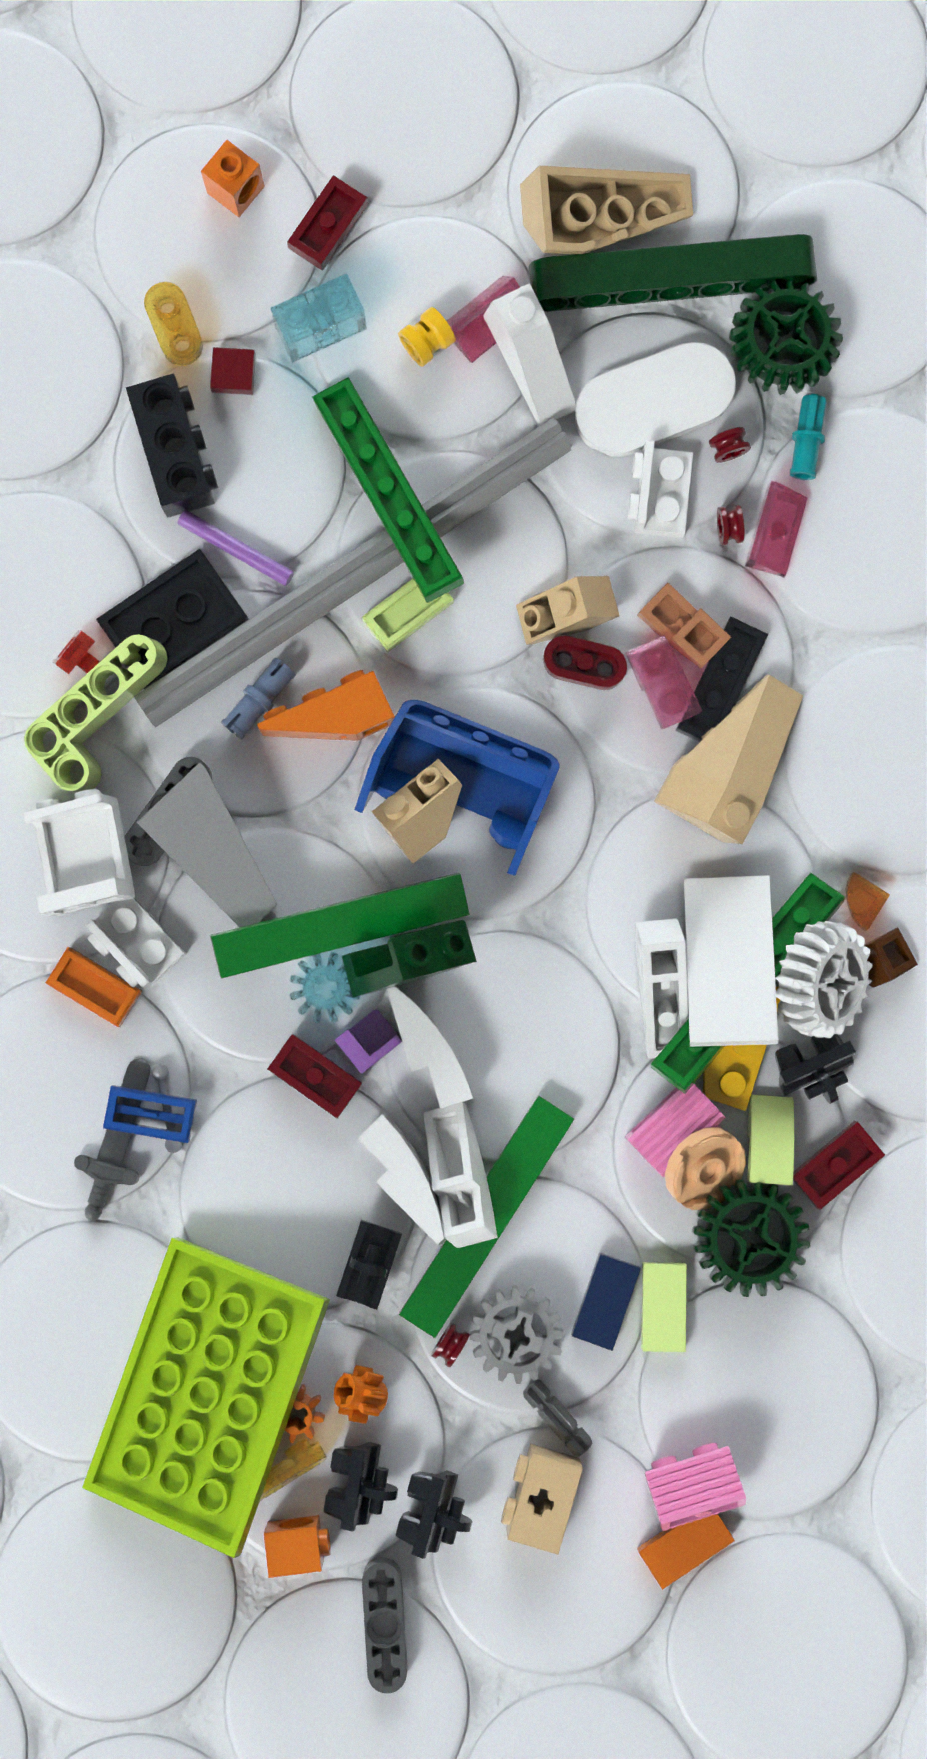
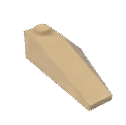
M539 165L520 184L523 226L543 253L584 254L693 216L690 174Z
M766 675L731 709V712L715 728H711L701 737L702 740L687 755H683L673 764L654 802L721 842L743 844L763 806L803 695L773 676Z

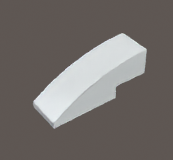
M396 986L387 988L411 1072L428 1067L440 1109L474 1099L459 1061L437 1026L414 1001Z
M461 1102L441 1109L437 1108L424 1112L432 1191L440 1198L444 1238L456 1248L497 1238L486 1173L466 1104Z
M381 1114L358 1138L388 1169L376 1183L437 1245L443 1244L447 1239L444 1238L441 1207L437 1194L432 1191V1182L429 1174L406 1136L387 1115Z

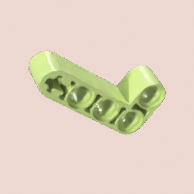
M139 634L126 638L26 730L24 736L25 747L61 789L80 792L94 789L100 782L102 775L101 767L82 743L164 670L168 660L167 652L158 641ZM142 648L147 650L145 653L148 659L146 664L139 662L142 657L138 652ZM122 664H126L130 667L126 670L122 667ZM117 674L120 683L119 688L114 694L108 695L105 691V681L110 675ZM85 702L88 714L86 719L78 724L74 719V709L79 703ZM53 730L56 735V745L47 752L43 746V738L48 731ZM79 761L84 768V775L81 781L75 784L70 778V769L74 763Z

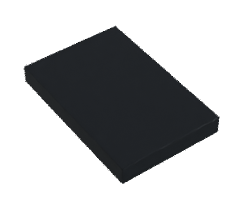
M198 549L96 620L115 648L126 638L138 634L147 636L163 645L168 659L166 667L144 688L146 689L249 619L201 549ZM144 648L138 652L142 657L139 662L146 664L148 661L145 656L147 650Z

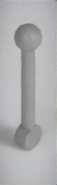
M158 1064L153 1068L152 1076L158 1081L159 1092L169 1095L166 1078L169 1075L168 1068L165 1065ZM162 1104L163 1111L172 1113L171 1105ZM165 1121L168 1130L176 1131L173 1122ZM165 1141V1148L171 1153L178 1152L183 1146V1142Z

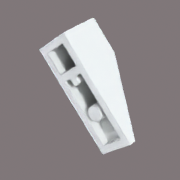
M530 283L492 301L483 317L538 426L540 427L552 418L559 420L575 412L576 403L550 323Z
M677 918L635 922L637 966L648 1059L656 1058L689 1019L686 943Z

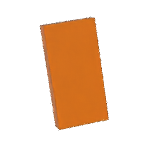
M71 947L66 948L45 982L117 1027H121L142 993L141 989L136 986L133 988L118 975Z
M717 1514L664 1530L639 1546L637 1550L663 1590L735 1540Z

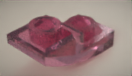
M665 635L625 652L641 691H645L661 729L668 728L702 712L684 670Z

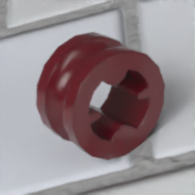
M743 427L726 430L709 440L710 447L717 450V453L714 455L715 462L730 461L750 451V443L743 440V437L746 435Z
M734 505L730 511H727L725 507H718L717 531L721 545H727L731 539H734L736 543H743L744 517L740 505Z
M451 1322L437 1342L431 1356L435 1359L437 1357L444 1358L445 1365L450 1368L464 1348L470 1334L466 1331L458 1333L456 1325Z

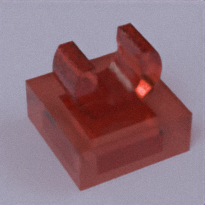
M78 630L52 663L68 675L75 666H78L87 674L100 662L87 652L95 641L82 630Z

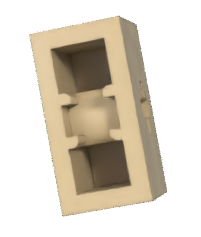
M531 1443L527 1456L519 1455L513 1480L518 1481L519 1485L515 1499L507 1497L501 1518V1523L507 1525V1540L559 1554L583 1470L580 1458ZM541 1488L546 1490L548 1499H542L539 1506L533 1503L532 1495L537 1496Z

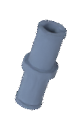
M274 658L253 686H246L243 690L244 697L229 715L221 721L223 726L231 733L235 732L236 737L242 740L245 737V734L264 711L272 710L274 699L289 681L296 676L285 663L281 665V660Z

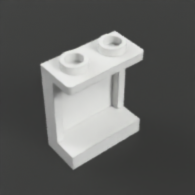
M89 789L75 793V800L63 803L61 799L45 800L36 803V810L23 813L24 822L35 826L47 891L46 895L36 897L39 914L60 916L135 897L117 798L101 794L99 789Z

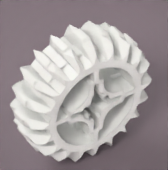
M818 921L815 925L807 924L803 932L795 933L794 945H786L787 955L785 960L779 961L782 969L780 975L775 978L779 981V988L774 996L780 999L777 1011L784 1014V1022L791 1025L792 1029L811 1037L831 1038L834 1034L841 1035L845 1026H852L854 1014L862 1012L861 1003L863 998H868L865 992L867 985L872 982L868 978V972L873 964L867 961L870 949L864 946L865 939L857 935L856 930L839 923Z

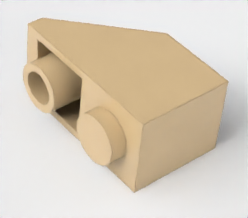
M576 576L516 605L526 645L587 631L620 616L609 576Z
M437 759L396 793L388 797L372 813L394 843L413 864L446 838L462 784Z

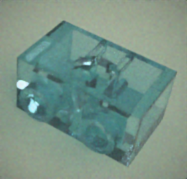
M347 273L270 308L275 328L292 363L367 329L365 310Z

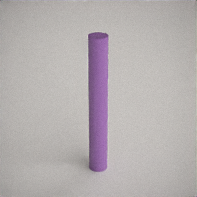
M184 510L180 515L178 525L284 586H287L294 574L292 570L187 510Z

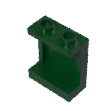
M464 920L394 936L388 939V944L341 956L353 998L426 979L477 962Z

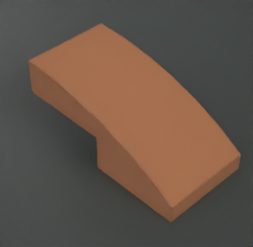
M669 583L637 614L661 638L699 668H703L731 638L704 610L700 608L697 611Z

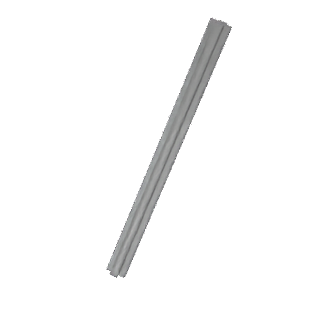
M552 418L422 504V507L441 538L570 452L572 443L568 435L562 430L559 422ZM383 530L135 695V700L152 725L156 728L402 564L403 560L386 530Z

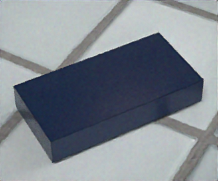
M599 1252L571 1336L613 1351L641 1268Z

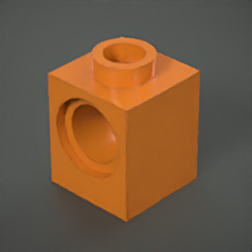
M229 140L222 144L201 170L207 194L237 217L243 214L265 187L260 164Z
M319 1515L267 1522L264 1530L268 1578L322 1571L324 1556L331 1555L329 1530L328 1528L321 1529Z

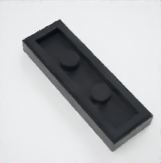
M731 616L724 628V631L731 638L708 661L675 730L698 742L702 740L701 737L711 728H715L735 706L768 636L767 633Z

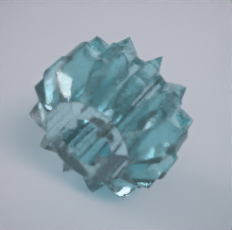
M321 953L313 955L316 966L313 969L307 962L301 960L298 966L307 975L305 978L297 975H291L290 982L303 985V990L290 993V999L299 1000L304 997L307 999L299 1007L298 1012L301 1015H305L315 1006L313 1022L320 1023L323 1019L324 1009H327L331 1023L338 1022V1014L335 1008L337 1006L344 1013L350 1015L353 1009L344 1001L346 996L355 1000H360L361 996L353 998L351 990H348L349 982L348 978L344 976L346 974L344 964L339 969L335 968L338 962V953H330L327 966L324 965ZM322 976H326L328 981H336L337 991L331 990L334 996L326 1000L323 994L315 993V984H321L318 979Z

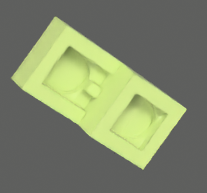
M751 1094L747 1137L750 1138L747 1181L793 1186V1097Z

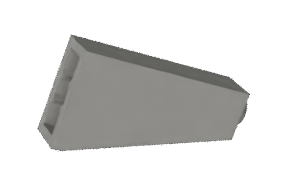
M198 763L137 823L238 927L274 919L276 915L271 910L277 903L209 773L201 763Z

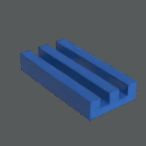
M111 1085L103 1129L189 1143L197 1099ZM118 1096L184 1107L185 1113L182 1115L117 1103ZM115 1112L182 1124V1129L180 1132L114 1120Z

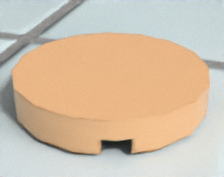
M720 1127L703 1128L690 1134L678 1144L668 1160L665 1171L666 1188L672 1197L686 1208L704 1210L712 1207L706 1201L708 1195L721 1202L725 1198L720 1193L719 1186L724 1184L728 1188L731 1185L735 1187V1180L742 1179L746 1166L743 1146L730 1132Z

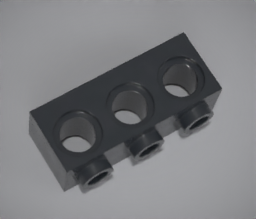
M173 373L125 387L159 502L167 518L182 514L184 510L192 511L215 504L211 490L217 489L218 484L212 465H203L199 451L207 448L200 425L192 426L188 412L195 410L188 386L180 387ZM162 399L173 401L171 408L166 412L159 413L153 411L158 401ZM173 438L185 440L180 450L176 452L165 450L169 440ZM193 477L197 479L196 485L190 491L181 492L176 489L178 482L182 478Z

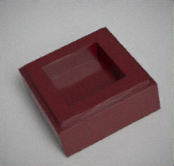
M213 347L210 380L211 392L253 395L255 350Z

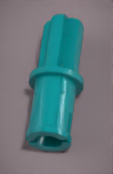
M818 394L803 396L797 431L792 433V440L795 441L789 474L795 479L813 480L816 478L820 444L825 442V435L822 434L827 403L826 398Z

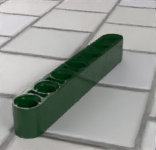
M806 234L551 256L534 260L529 265L531 287L544 312L753 293L758 287L767 292L769 283L774 280L781 290H783L786 281L790 279L793 281L794 289H800L807 282L810 286L817 281L813 238Z

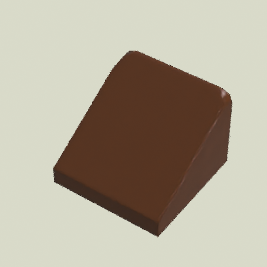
M898 927L864 945L870 949L867 961L873 965L868 972V978L872 980L869 985L873 988L892 981L918 965Z

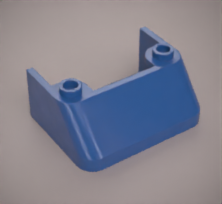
M405 701L372 756L354 810L363 813L374 792L387 799L439 759L462 784L456 805L491 819L489 832L496 843L504 848L516 850L507 871L508 874L515 876L560 768L558 760L547 751L425 701Z

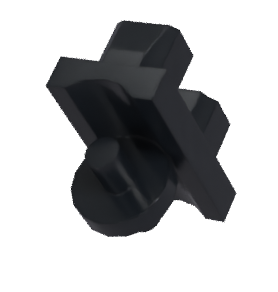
M834 1034L831 1038L812 1036L811 1043L818 1055L808 1060H804L796 1044H790L775 1052V1059L780 1072L779 1086L784 1096L805 1087L804 1092L809 1100L823 1094L829 1104L839 1100L836 1087L848 1082L847 1076L842 1069L854 1064L852 1055L856 1054L851 1041L843 1043L838 1034Z
M361 1220L336 1296L377 1310L402 1233Z
M368 1442L358 1447L341 1446L333 1450L330 1465L331 1472L347 1475V1488L333 1487L329 1489L325 1497L323 1512L341 1520L340 1529L351 1532L355 1531L357 1525L369 1523L370 1513L382 1514L384 1501L397 1499L398 1488L387 1483L389 1469L378 1467L380 1444Z
M448 1470L439 1474L420 1471L412 1474L407 1496L425 1503L422 1516L409 1511L403 1513L399 1519L395 1534L396 1537L413 1546L412 1555L424 1559L428 1552H438L441 1541L453 1545L457 1531L469 1532L471 1530L473 1521L462 1514L465 1500L453 1497L459 1474Z

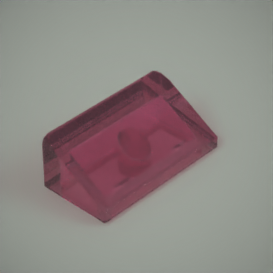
M500 277L447 320L456 338L454 344L470 363H473L497 343L483 315L492 301L520 288L514 277Z
M770 482L766 489L746 559V567L785 578L807 503V497L781 483Z

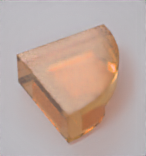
M855 872L850 874L845 887L846 900L851 917L861 929L867 931L890 894Z

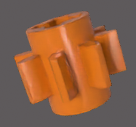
M355 1365L353 1374L343 1373L334 1388V1401L339 1407L338 1413L348 1415L349 1421L363 1424L367 1423L368 1415L378 1417L385 1408L388 1399L387 1387L382 1382L384 1376L373 1373V1368Z
M304 1384L301 1385L293 1406L296 1410L304 1407L307 1411L303 1422L299 1417L293 1419L289 1417L285 1431L290 1434V1443H293L297 1435L305 1433L309 1439H312L315 1432L311 1423H322L325 1418V1414L315 1411V1407L321 1401V1395L311 1398L305 1394L306 1387Z

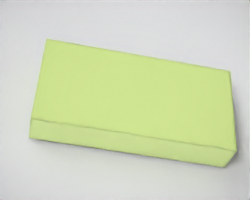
M411 579L362 616V621L388 653L452 605L454 599L447 592L426 603L415 581Z
M642 1262V1351L686 1352V1263Z

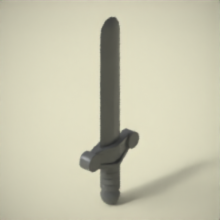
M144 1059L131 1061L121 1086L145 1090L150 1076L148 1062ZM118 1096L117 1101L119 1104L140 1107L142 1100ZM115 1112L114 1120L135 1124L137 1116ZM107 1129L97 1159L87 1155H79L74 1160V1166L78 1170H82L94 1179L87 1201L89 1204L85 1208V1216L89 1221H95L101 1216L102 1207L105 1205L111 1184L135 1185L139 1181L137 1171L121 1167L132 1133Z

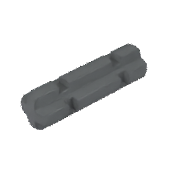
M541 1380L533 1381L523 1391L525 1400L533 1409L536 1407L539 1409L537 1411L538 1415L560 1440H566L565 1446L574 1456L579 1457L584 1454L593 1444L591 1437L582 1427L578 1429L577 1421L555 1396H550V1390Z

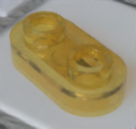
M171 282L157 283L147 291L144 298V307L165 358L172 364L178 366L190 365L200 357L203 350V341L183 291ZM165 304L174 305V309L170 313H162L160 311L161 307ZM178 342H189V347L186 350L179 351L175 349Z
M304 1439L288 1448L284 1452L287 1459L271 1468L260 1501L324 1462L327 1456L320 1443L315 1442L310 1445L308 1439Z

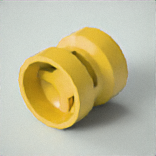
M430 307L421 314L418 323L407 325L398 332L402 345L412 359L421 367L433 359V355L438 349H447L456 342L451 327L433 307Z

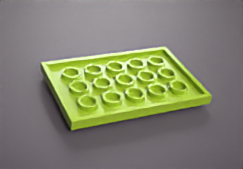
M179 1237L171 1238L82 1488L232 1558L240 1556L330 1299Z

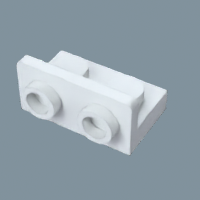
M647 440L645 441L642 453L635 452L632 478L639 479L638 494H630L628 519H635L633 533L676 538L684 537L693 452L654 448V441Z
M135 898L114 902L96 920L90 919L85 924L92 933L87 938L89 942L103 956H106L109 952L121 964L116 969L117 972L133 988L137 984L143 988H150L186 955L184 950Z

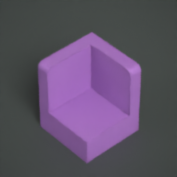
M373 1010L351 1029L346 1030L336 1038L335 1041L362 1074L398 1046L402 1039L380 1011Z

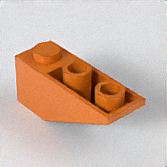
M358 670L343 677L340 680L342 685L326 692L325 688H319L307 693L301 698L303 703L293 708L287 709L286 705L266 712L263 715L264 721L258 723L257 726L262 735L268 737L359 741L389 727L395 716L374 671L364 674L363 670Z

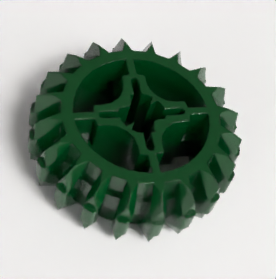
M790 279L786 281L783 290H781L774 280L769 283L767 292L760 287L755 289L752 299L745 298L741 302L740 309L742 312L734 314L732 323L735 328L730 330L729 340L736 344L730 350L731 357H742L737 364L738 371L751 370L748 377L749 384L756 382L758 377L764 380L762 385L763 392L768 391L772 384L777 385L780 395L786 393L789 384L796 394L802 392L805 383L810 387H814L820 380L819 375L827 376L832 369L830 363L836 362L840 355L836 347L841 345L843 335L835 331L841 326V318L830 317L835 309L834 303L822 306L820 302L824 296L823 291L816 293L814 297L808 294V282L803 284L800 290H794L793 281ZM776 311H788L794 314L786 316ZM806 322L809 323L815 333L817 349L811 345L812 340L805 334L804 325ZM754 326L761 330L760 336L767 342L768 348L764 354L756 343ZM795 328L792 336L786 341L783 340L776 348L779 339L785 336V334L788 335ZM781 359H789L796 364L787 365L778 363L777 361Z
M738 1179L735 1180V1194H732L726 1185L719 1186V1191L725 1198L723 1201L719 1202L713 1196H707L706 1201L714 1207L711 1214L704 1210L697 1211L696 1215L702 1220L707 1221L706 1227L693 1226L692 1232L695 1235L705 1237V1241L693 1244V1249L697 1253H709L701 1258L699 1265L702 1269L716 1265L711 1271L709 1278L716 1283L726 1276L723 1287L726 1291L732 1292L738 1282H740L739 1289L742 1296L749 1297L752 1284H755L760 1296H766L768 1291L766 1282L770 1281L773 1287L779 1291L783 1289V1283L779 1278L782 1273L791 1280L797 1277L795 1271L789 1268L792 1261L799 1265L805 1264L806 1259L796 1254L797 1248H809L810 1242L806 1239L798 1238L797 1234L808 1231L809 1224L806 1222L794 1223V1220L800 1217L804 1211L800 1206L786 1209L791 1203L793 1196L785 1192L776 1199L778 1185L769 1184L764 1193H762V1183L751 1182L750 1191H747L744 1180ZM758 1202L756 1210H751L749 1216L743 1221L737 1222L724 1218L732 1209L741 1204ZM771 1208L777 1213L782 1222L784 1231L783 1245L771 1239L768 1234V1225L771 1220L768 1218ZM755 1226V1233L769 1245L765 1246L759 1242L754 1245L750 1242L751 1247L746 1248L747 1242L733 1229L736 1228L742 1232L748 1229L752 1232L751 1227ZM718 1230L732 1236L735 1246L732 1253L734 1259L731 1266L725 1263L719 1252L717 1242ZM767 1253L777 1256L772 1263L760 1270L744 1271L745 1266H750L753 1259L759 1254Z

